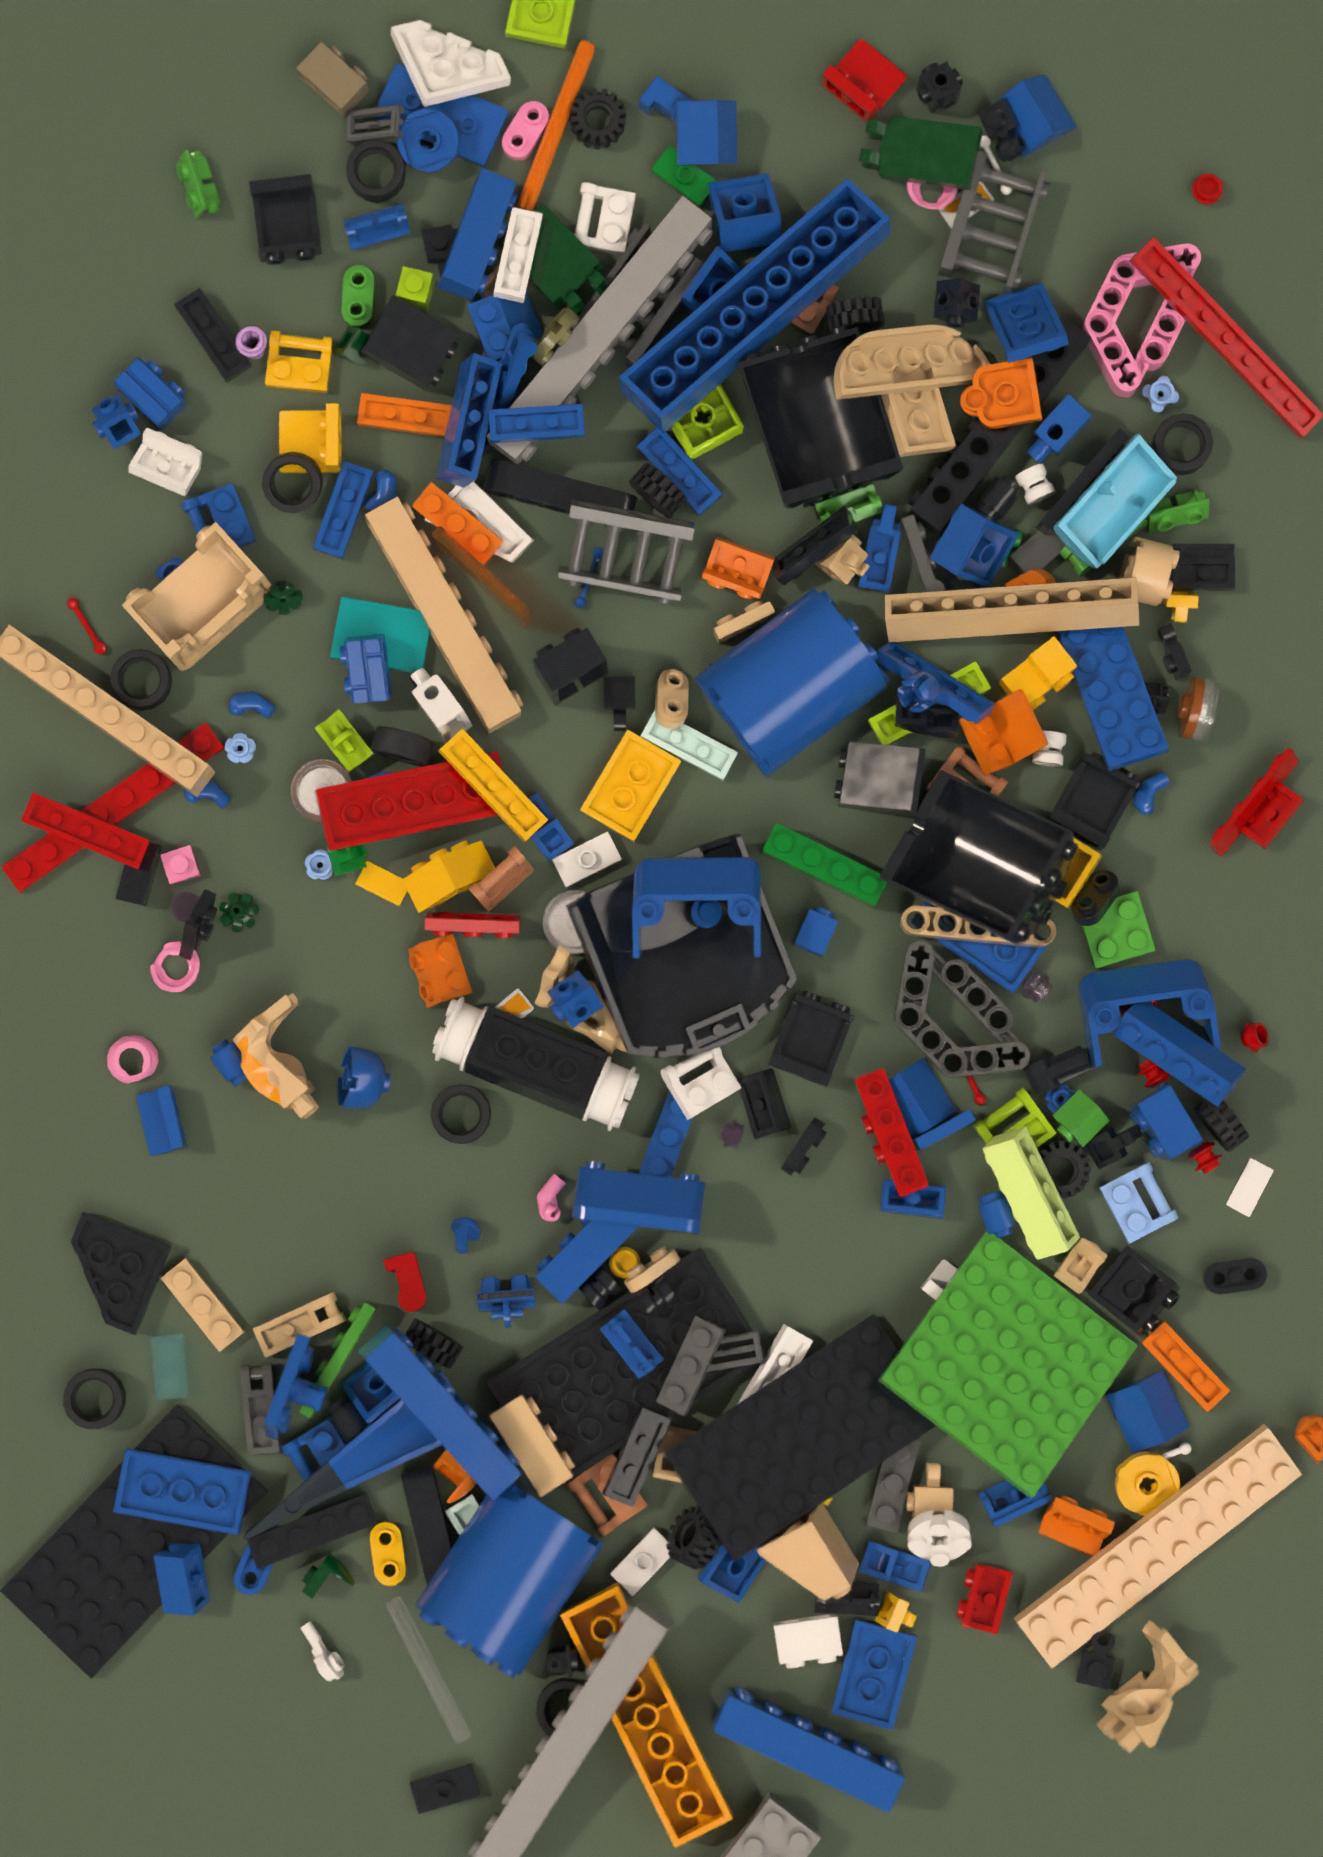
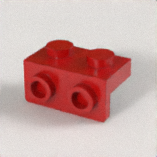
M976 1561L973 1569L968 1567L964 1580V1586L968 1587L965 1600H959L956 1610V1617L960 1618L959 1624L961 1627H970L997 1635L1013 1575L1012 1571Z

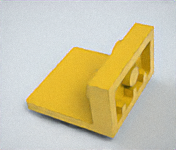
M328 403L326 404V410L280 411L279 455L288 452L304 453L316 462L321 469V473H340L342 468V411L339 404ZM295 464L285 465L279 469L281 473H307L304 468Z

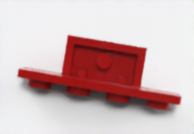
M1287 748L1282 754H1278L1274 758L1269 771L1263 778L1261 777L1255 781L1251 788V793L1244 801L1239 802L1234 807L1231 817L1225 825H1221L1216 829L1210 844L1217 855L1222 857L1240 834L1265 850L1303 804L1304 801L1301 796L1282 785V782L1299 762L1292 749Z
M879 1069L856 1078L855 1083L865 1107L863 1109L865 1116L861 1117L867 1135L873 1133L877 1145L873 1146L872 1149L878 1164L884 1163L885 1167L889 1169L898 1195L902 1197L928 1187L927 1178L885 1070Z

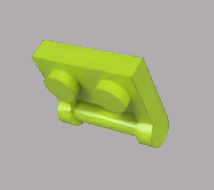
M1024 1088L1018 1090L1015 1093L1016 1097L983 1120L978 1119L972 1123L978 1135L987 1145L994 1138L990 1130L1024 1106L1029 1114L1003 1133L1026 1126L1036 1147H1039L1057 1133Z

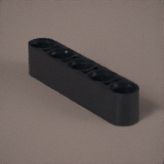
M497 459L490 460L483 486V491L486 493L568 515L572 499L634 511L637 502L636 496L623 491Z
M433 1466L401 1473L405 1497L427 1585L453 1547Z

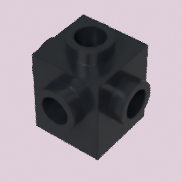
M946 61L940 65L937 62L932 63L921 71L922 74L919 76L916 91L921 102L927 104L931 113L940 108L945 110L958 101L963 82L956 68L951 69ZM942 81L943 85H938L937 83Z
M961 277L937 281L934 318L945 321L946 326L952 328H962L964 323L976 322L978 319L980 285Z

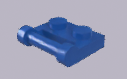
M233 483L201 496L187 499L181 503L184 513H188L196 535L201 529L206 527L200 508L208 506L214 522L226 532L239 548L257 542Z
M326 1420L284 1445L281 1449L285 1456L289 1455L303 1481H305L313 1474V1471L299 1449L301 1446L307 1443L319 1465L323 1466L346 1443L331 1423Z

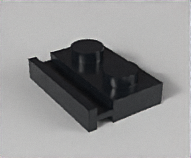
M1235 544L1171 545L1173 550L1180 552L1178 564L1175 569L1171 570L1172 590L1233 591L1235 589Z
M205 889L191 912L190 921L186 920L179 953L180 957L191 961L193 951L198 949L202 940L206 942L209 940L215 926L212 922L218 911V908L214 907L215 893Z

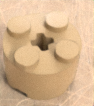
M1133 537L1129 546L1134 547L1131 555L1125 554L1119 579L1137 578L1138 602L1157 606L1162 602L1163 598L1169 599L1171 595L1173 581H1170L1169 578L1171 570L1175 569L1178 564L1180 552L1173 550L1171 545Z

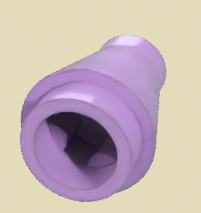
M254 326L243 328L236 337V346L239 352L252 359H259L263 356L267 345L265 333L260 328ZM257 344V347L253 349L250 348L251 345Z

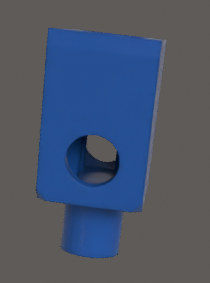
M1068 394L1035 430L1034 435L1038 440L1026 452L1038 464H1041L1051 452L1058 456L1089 424L1092 415ZM1053 429H1059L1063 433L1056 440L1048 435Z

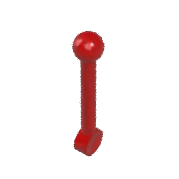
M68 599L67 606L69 609L74 610L94 643V651L99 655L105 654L107 647L103 642L99 641L78 607V599Z
M966 1076L975 1095V1104L979 1106L986 1103V1096L980 1093L973 1076Z

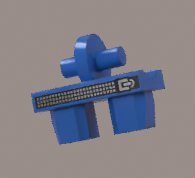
M526 1274L512 1276V1290L500 1291L499 1278H482L480 1293H477L479 1312L491 1311L492 1320L504 1319L505 1328L512 1327L511 1318L523 1317V1308L536 1307L534 1288H531L528 1275Z

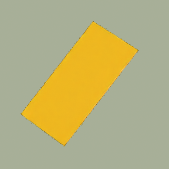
M367 861V867L362 869L355 884L400 906L407 893V889L402 881L403 878Z

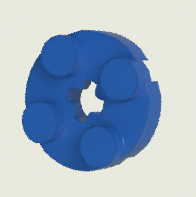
M430 108L420 109L411 113L404 120L400 130L403 132V138L397 139V144L401 156L409 165L420 171L437 172L448 167L459 154L460 134L454 121L447 115ZM429 132L431 136L437 137V141L434 142L432 149L421 145V141L425 139L424 133Z

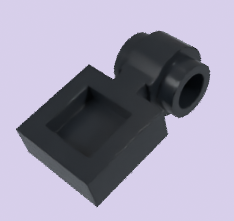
M1002 98L978 112V116L990 141L1000 138L999 144L995 146L998 157L1004 162L1007 160L1011 162L1022 156L1023 151L1026 150V144L1020 134L1012 133V130L1019 127L1020 124L1008 98Z

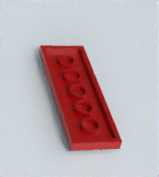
M498 751L486 753L502 770ZM449 762L315 789L314 791L328 852L499 816Z

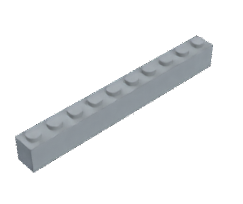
M682 196L574 328L573 334L566 343L556 350L510 408L575 404L576 398L574 396L581 388L585 390L591 385L596 377L594 372L600 364L605 366L614 356L616 351L613 348L620 340L625 342L633 333L635 321L640 316L644 318L648 315L655 304L653 299L659 292L664 294L674 281L672 276L679 268L685 269L694 256L692 251L698 244L703 246L709 240L713 233L711 230L712 218ZM490 433L487 435L488 442L518 465L522 460L527 462L537 450L535 444L538 441L491 443Z
M643 1600L635 1608L630 1605L619 1620L624 1624L618 1634L614 1631L610 1634L603 1645V1648L607 1650L601 1660L597 1657L593 1660L586 1671V1674L590 1676L586 1684L583 1686L579 1683L569 1697L573 1704L567 1712L563 1709L560 1711L552 1723L556 1730L550 1738L545 1735L535 1750L539 1754L534 1764L528 1761L522 1769L518 1778L523 1781L517 1790L511 1787L501 1802L506 1807L500 1815L495 1812L485 1827L489 1833L484 1841L478 1838L469 1851V1856L521 1857L673 1625L674 1622Z

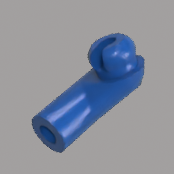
M383 469L376 474L377 493L363 503L369 512L395 498L397 481L395 475L388 470Z
M254 691L234 694L230 698L228 710L233 715L240 716L244 713V710L254 709L266 719H269L277 708Z
M1163 771L1140 782L1141 784L1136 790L1133 800L1134 806L1140 814L1148 815L1152 813L1155 807L1153 804L1155 792L1170 785L1168 777Z
M209 780L198 797L187 790L184 791L185 799L189 802L195 803L200 798H210L221 809H224L232 800V797L213 780Z

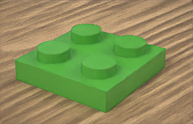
M1138 891L1116 897L1098 923L1091 926L1081 925L1094 969L1156 951Z

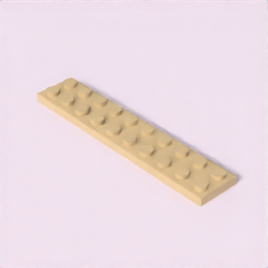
M1263 1424L1014 1617V1620L1048 1665L1054 1668L1089 1641L1096 1632H1100L1295 1481L1302 1475L1270 1429Z

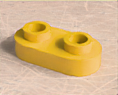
M383 1521L378 1523L370 1534L374 1573L381 1584L394 1586L403 1580L407 1571L403 1536L397 1524L391 1521ZM384 1532L391 1535L392 1539L388 1544H384L380 1540V1535ZM388 1564H392L396 1568V1573L392 1576L387 1575L384 1571V1567Z

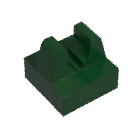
M348 326L332 353L343 360L364 365L366 361L359 356V350L364 347L369 335L360 328Z

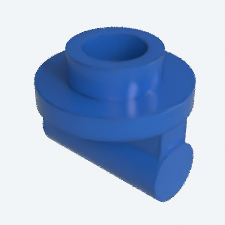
M462 1217L452 1221L451 1230L455 1233L456 1251L459 1254H464L468 1251L469 1240H478L482 1231L478 1227L477 1222L471 1218Z

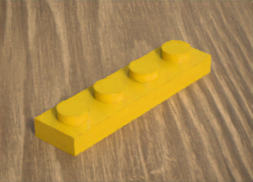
M463 728L438 750L523 842L527 841L548 821L540 810Z

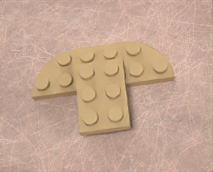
M922 325L876 330L861 335L843 350L835 367L834 391L836 400L881 395L900 457L950 451L956 447L939 388L973 384L975 372L980 367L990 365V363L977 345L972 347L959 336L961 334L959 331L950 327Z

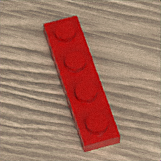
M34 792L21 819V822L138 870L151 840Z

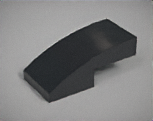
M897 696L896 727L923 735L957 739L958 712L942 704H934L923 712H912L910 707L913 704L905 708Z

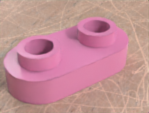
M530 101L519 109L502 138L503 151L508 158L515 161L524 160L529 157L549 122L548 110L542 103ZM531 112H536L539 117L536 120H530L528 115ZM515 138H520L523 140V143L520 146H514L512 141Z

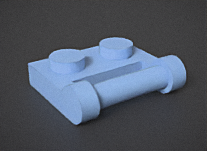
M1150 1162L1099 1187L1128 1244L1179 1218L1175 1209L1171 1210L1152 1174L1154 1169ZM1138 1178H1141L1160 1214L1159 1217L1153 1220L1132 1182Z

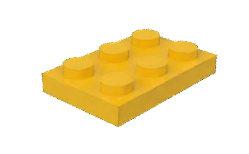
M627 730L580 811L635 842L680 766L681 760Z

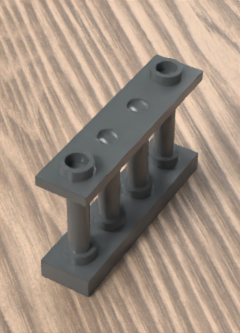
M979 151L970 190L964 189L938 275L950 278L952 269L959 270V267L1007 281L1003 294H1008L1012 286L1016 288L1019 286L1023 270L1019 269L1018 265L1038 200H1045L1050 183L1044 181L1047 173L1044 170L1040 171L1037 182L991 169V165L985 164L988 153ZM987 180L1033 194L1028 211L982 198V194L976 193L979 182L985 183ZM978 209L1024 223L1020 239H1013L973 227V223L967 221L970 211L976 212ZM969 238L1015 252L1011 268H1004L964 256V252L958 250L961 240L968 241Z
M646 222L640 230L635 228L627 239L626 243L629 246L605 278L604 282L608 286L650 236V225ZM696 257L692 264H688L683 270L679 268L675 272L678 274L677 278L680 281L674 289L669 288L664 294L661 292L657 294L656 297L660 299L659 303L662 306L656 315L651 312L646 317L640 316L637 319L644 329L639 339L634 337L633 339L628 338L625 342L622 340L618 342L617 345L625 349L624 353L627 354L625 362L628 367H631L646 354L661 337L680 310L681 296L705 264L703 261ZM597 292L588 304L583 302L586 308L577 315L581 320L600 298L601 295Z
M572 499L569 517L575 518L574 522L577 523L569 567L559 565L557 578L563 579V583L571 586H581L582 583L655 596V600L661 603L672 604L673 600H681V588L673 587L681 543H685V540L692 541L695 529L694 522ZM593 522L605 524V528L608 529L600 573L581 570L589 526L593 525ZM624 528L636 530L638 535L630 579L612 575L619 534ZM655 534L667 536L666 539L669 541L661 585L642 581L650 539Z

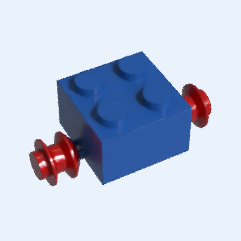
M1149 1059L1139 1064L1141 1071L1137 1075H1145L1147 1079L1144 1088L1158 1087L1154 1092L1129 1106L1132 1110L1129 1117L1133 1124H1137L1140 1130H1144L1149 1138L1145 1143L1151 1154L1155 1158L1157 1156L1160 1157L1161 1160H1171L1187 1149L1195 1147L1190 1150L1187 1157L1188 1160L1195 1159L1198 1163L1194 1170L1195 1172L1202 1170L1206 1174L1220 1166L1218 1159L1222 1155H1214L1211 1150L1215 1142L1206 1141L1202 1143L1201 1135L1171 1085L1165 1082L1171 1074Z

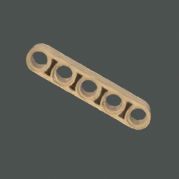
M911 906L906 909L900 918L902 931L914 937L1038 948L1051 943L1056 935V927L1050 919L1045 925L1048 930L1046 940H1037L1032 934L1024 943L1013 944L986 930L984 934L976 935L970 930V922L937 907ZM910 913H917L922 917L923 926L920 929H912L908 926L906 919ZM941 916H949L953 919L955 925L953 931L944 932L939 928L938 920Z

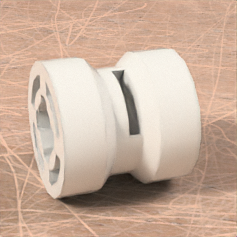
M1043 463L1032 466L1015 476L1018 485L1022 486L1025 490L1024 497L1028 505L1038 503L1056 493L1053 484L1047 481V471Z
M1043 731L1048 745L1033 753L1032 763L1042 766L1062 767L1064 756L1061 752L1062 747L1066 745L1067 735L1054 731Z

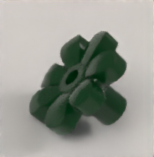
M285 580L277 581L275 585L270 587V593L263 595V603L266 605V608L270 611H276L279 608L280 615L289 614V607L298 609L303 600L302 591L294 590V585L287 583Z
M237 893L229 894L228 900L230 903L222 902L219 906V910L226 913L220 919L224 926L232 924L234 932H242L243 924L248 928H252L256 923L252 916L259 914V906L250 905L253 897L245 893L240 899Z

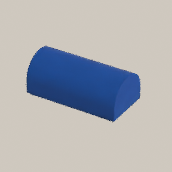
M884 1179L880 1198V1212L943 1219L947 1186L929 1184L926 1188L901 1197L898 1195L893 1180Z

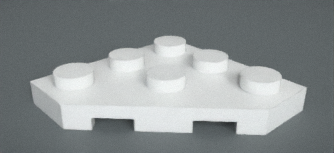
M421 20L391 27L390 35L424 107L510 86V74L500 54L490 49L484 52L471 46V41L449 32L447 35L432 30L431 24Z

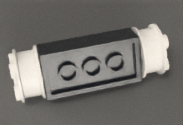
M460 996L458 1001L455 999L451 1000L445 1015L444 1025L446 1028L440 1026L433 1042L434 1048L432 1053L436 1054L435 1061L443 1058L460 1065V1071L462 1072L465 1069L467 1074L580 1120L583 1117V1121L586 1122L590 1118L608 1125L607 1131L611 1132L612 1127L619 1129L628 1106V1102H625L624 1099L631 1100L640 1074L635 1073V1066L630 1070L612 1063V1057L608 1056L606 1060L608 1053L490 1006L489 1008L485 1006L482 1010L465 1003L462 996Z

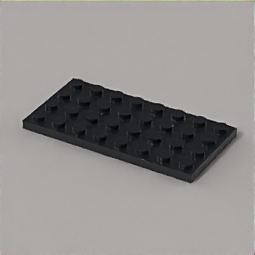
M701 1247L682 1258L677 1264L658 1277L663 1276L679 1301L676 1305L672 1307L666 1306L658 1316L651 1319L636 1292H628L486 1382L501 1407L522 1393L526 1399L532 1396L541 1410V1413L537 1415L543 1426L549 1423L558 1437V1440L554 1442L560 1453L566 1450L575 1465L571 1469L574 1474L572 1478L623 1446L640 1405L668 1417L677 1413L656 1402L695 1316L700 1315L725 1328L724 1336L753 1331ZM654 1281L646 1285L645 1288L653 1286ZM624 1309L664 1359L640 1379H638L600 1330L601 1327ZM752 1338L719 1344L717 1350L754 1344ZM761 1345L762 1356L764 1358L768 1354ZM755 1351L714 1357L711 1364L756 1357ZM751 1365L707 1372L694 1401ZM572 1478L568 1479L567 1481H565V1482L562 1483L561 1485L565 1484L566 1482H568V1481L571 1480Z
M874 1314L663 1454L733 1562L936 1426L878 1381L897 1355L898 1350Z
M178 1404L135 1448L136 1450L246 1470ZM123 1461L0 1590L90 1679L105 1666L162 1605L153 1555L158 1551L170 1552L169 1544L193 1545L197 1543L200 1544L204 1561L229 1534L113 1512ZM252 1475L243 1518L269 1492Z

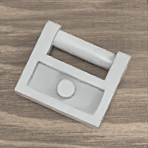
M582 183L580 188L582 200L574 235L589 250L622 255L627 247L626 242L629 236L636 193L599 187L591 183ZM594 198L603 200L596 238L587 236Z
M720 1047L692 1055L675 1066L668 1065L661 1070L664 1082L687 1120L741 1089L740 1084L723 1058ZM708 1060L714 1067L713 1069L682 1086L679 1077Z

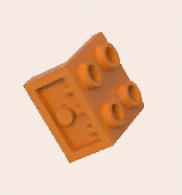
M1022 689L1016 690L997 701L991 714L977 724L964 718L958 720L984 776L1008 768L1048 745V741Z

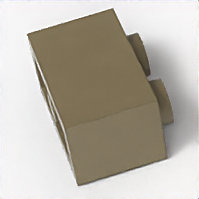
M320 42L298 65L296 70L299 78L345 118L347 111H352L368 94L367 77L356 66L350 68L343 62L344 56L334 46L331 45L328 48Z

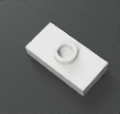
M608 832L552 859L566 888L622 860Z
M653 1527L614 1568L610 1575L634 1596L670 1558L668 1555L669 1550L666 1549V1544L670 1542Z

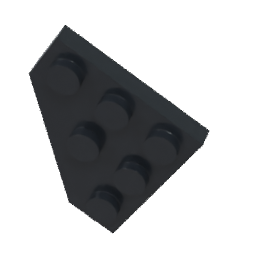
M82 1212L71 1243L82 1264L83 1272L92 1293L99 1304L105 1324L137 1335L172 1246L89 1213Z

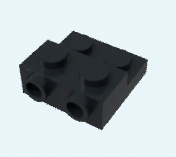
M1127 1245L1088 1295L1113 1314L1120 1322L1142 1337L1145 1332L1150 1335L1155 1331L1160 1323V1319L1157 1317L1164 1308L1170 1310L1174 1307L1180 1298V1295L1177 1293L1180 1287L1175 1281Z

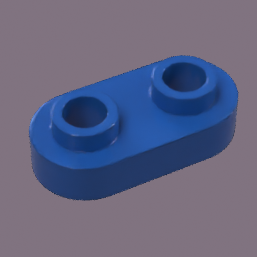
M248 1544L235 1572L234 1583L241 1593L254 1595L260 1592L266 1585L274 1563L257 1569ZM248 1572L256 1574L257 1580L255 1583L247 1582L246 1574Z

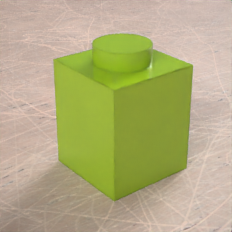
M403 266L395 296L418 310L428 312L435 287L433 273Z

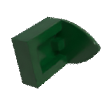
M329 1553L319 1568L313 1565L302 1579L307 1584L302 1592L313 1598L331 1573L352 1586L354 1585V1580L341 1561Z

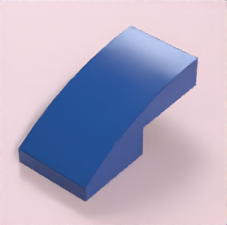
M535 792L528 799L548 821L531 836V839L545 858L551 861L573 845L574 842L538 793Z
M869 1541L859 1571L923 1592L931 1562L913 1554Z

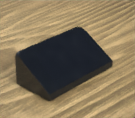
M149 844L139 870L126 864L124 865L116 895L117 900L147 907L162 850L161 845Z
M772 1068L737 1079L741 1086L739 1090L755 1139L791 1128Z

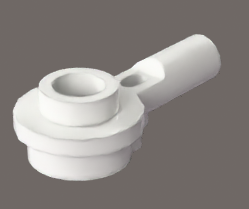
M311 1621L306 1623L300 1629L313 1648L311 1651L315 1657L314 1662L319 1673L327 1681L340 1679L344 1675L343 1668L345 1664L338 1653L327 1650L321 1636Z

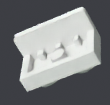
M146 428L143 432L142 444L130 462L128 472L186 496L201 470L202 451L196 449L191 444H184L172 439L162 432Z

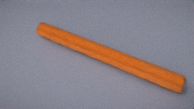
M582 40L578 44L517 202V208L534 210L571 114L572 106H574L595 52V45Z

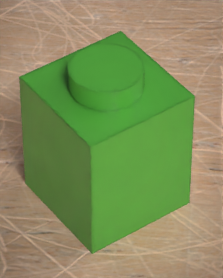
M1078 1090L1052 1115L1060 1125L1056 1129L1060 1135L1069 1143L1074 1139L1082 1147L1110 1122L1100 1107L1081 1090Z

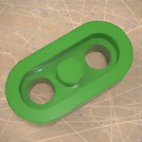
M362 265L352 266L344 274L341 309L345 323L350 327L360 329L366 327L372 321L375 293L374 276L370 269ZM356 276H362L364 282L356 285L353 283V279ZM360 306L362 312L359 315L352 314L351 310L353 307Z

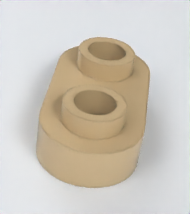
M668 669L663 671L656 683L655 717L657 722L667 729L681 727L688 715L689 682L685 674L679 670ZM670 681L676 682L677 685L671 684ZM668 707H670V708L673 707V708H675L677 711H676V712H673V711H671Z
M665 1246L661 1247L649 1256L651 1258L649 1263L644 1266L640 1263L627 1271L628 1278L624 1283L630 1293L642 1289L677 1264L681 1259L675 1249L667 1250Z

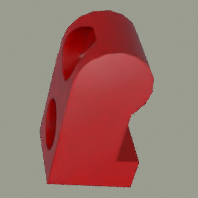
M416 1251L384 1259L386 1272L395 1270L400 1288L398 1295L400 1307L408 1312L420 1310L426 1303L427 1293Z

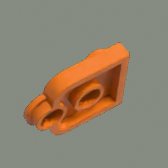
M1029 357L1011 363L1007 361L980 367L973 376V385L967 387L961 394L960 404L963 411L970 416H978L980 422L990 429L1043 420L1033 358Z

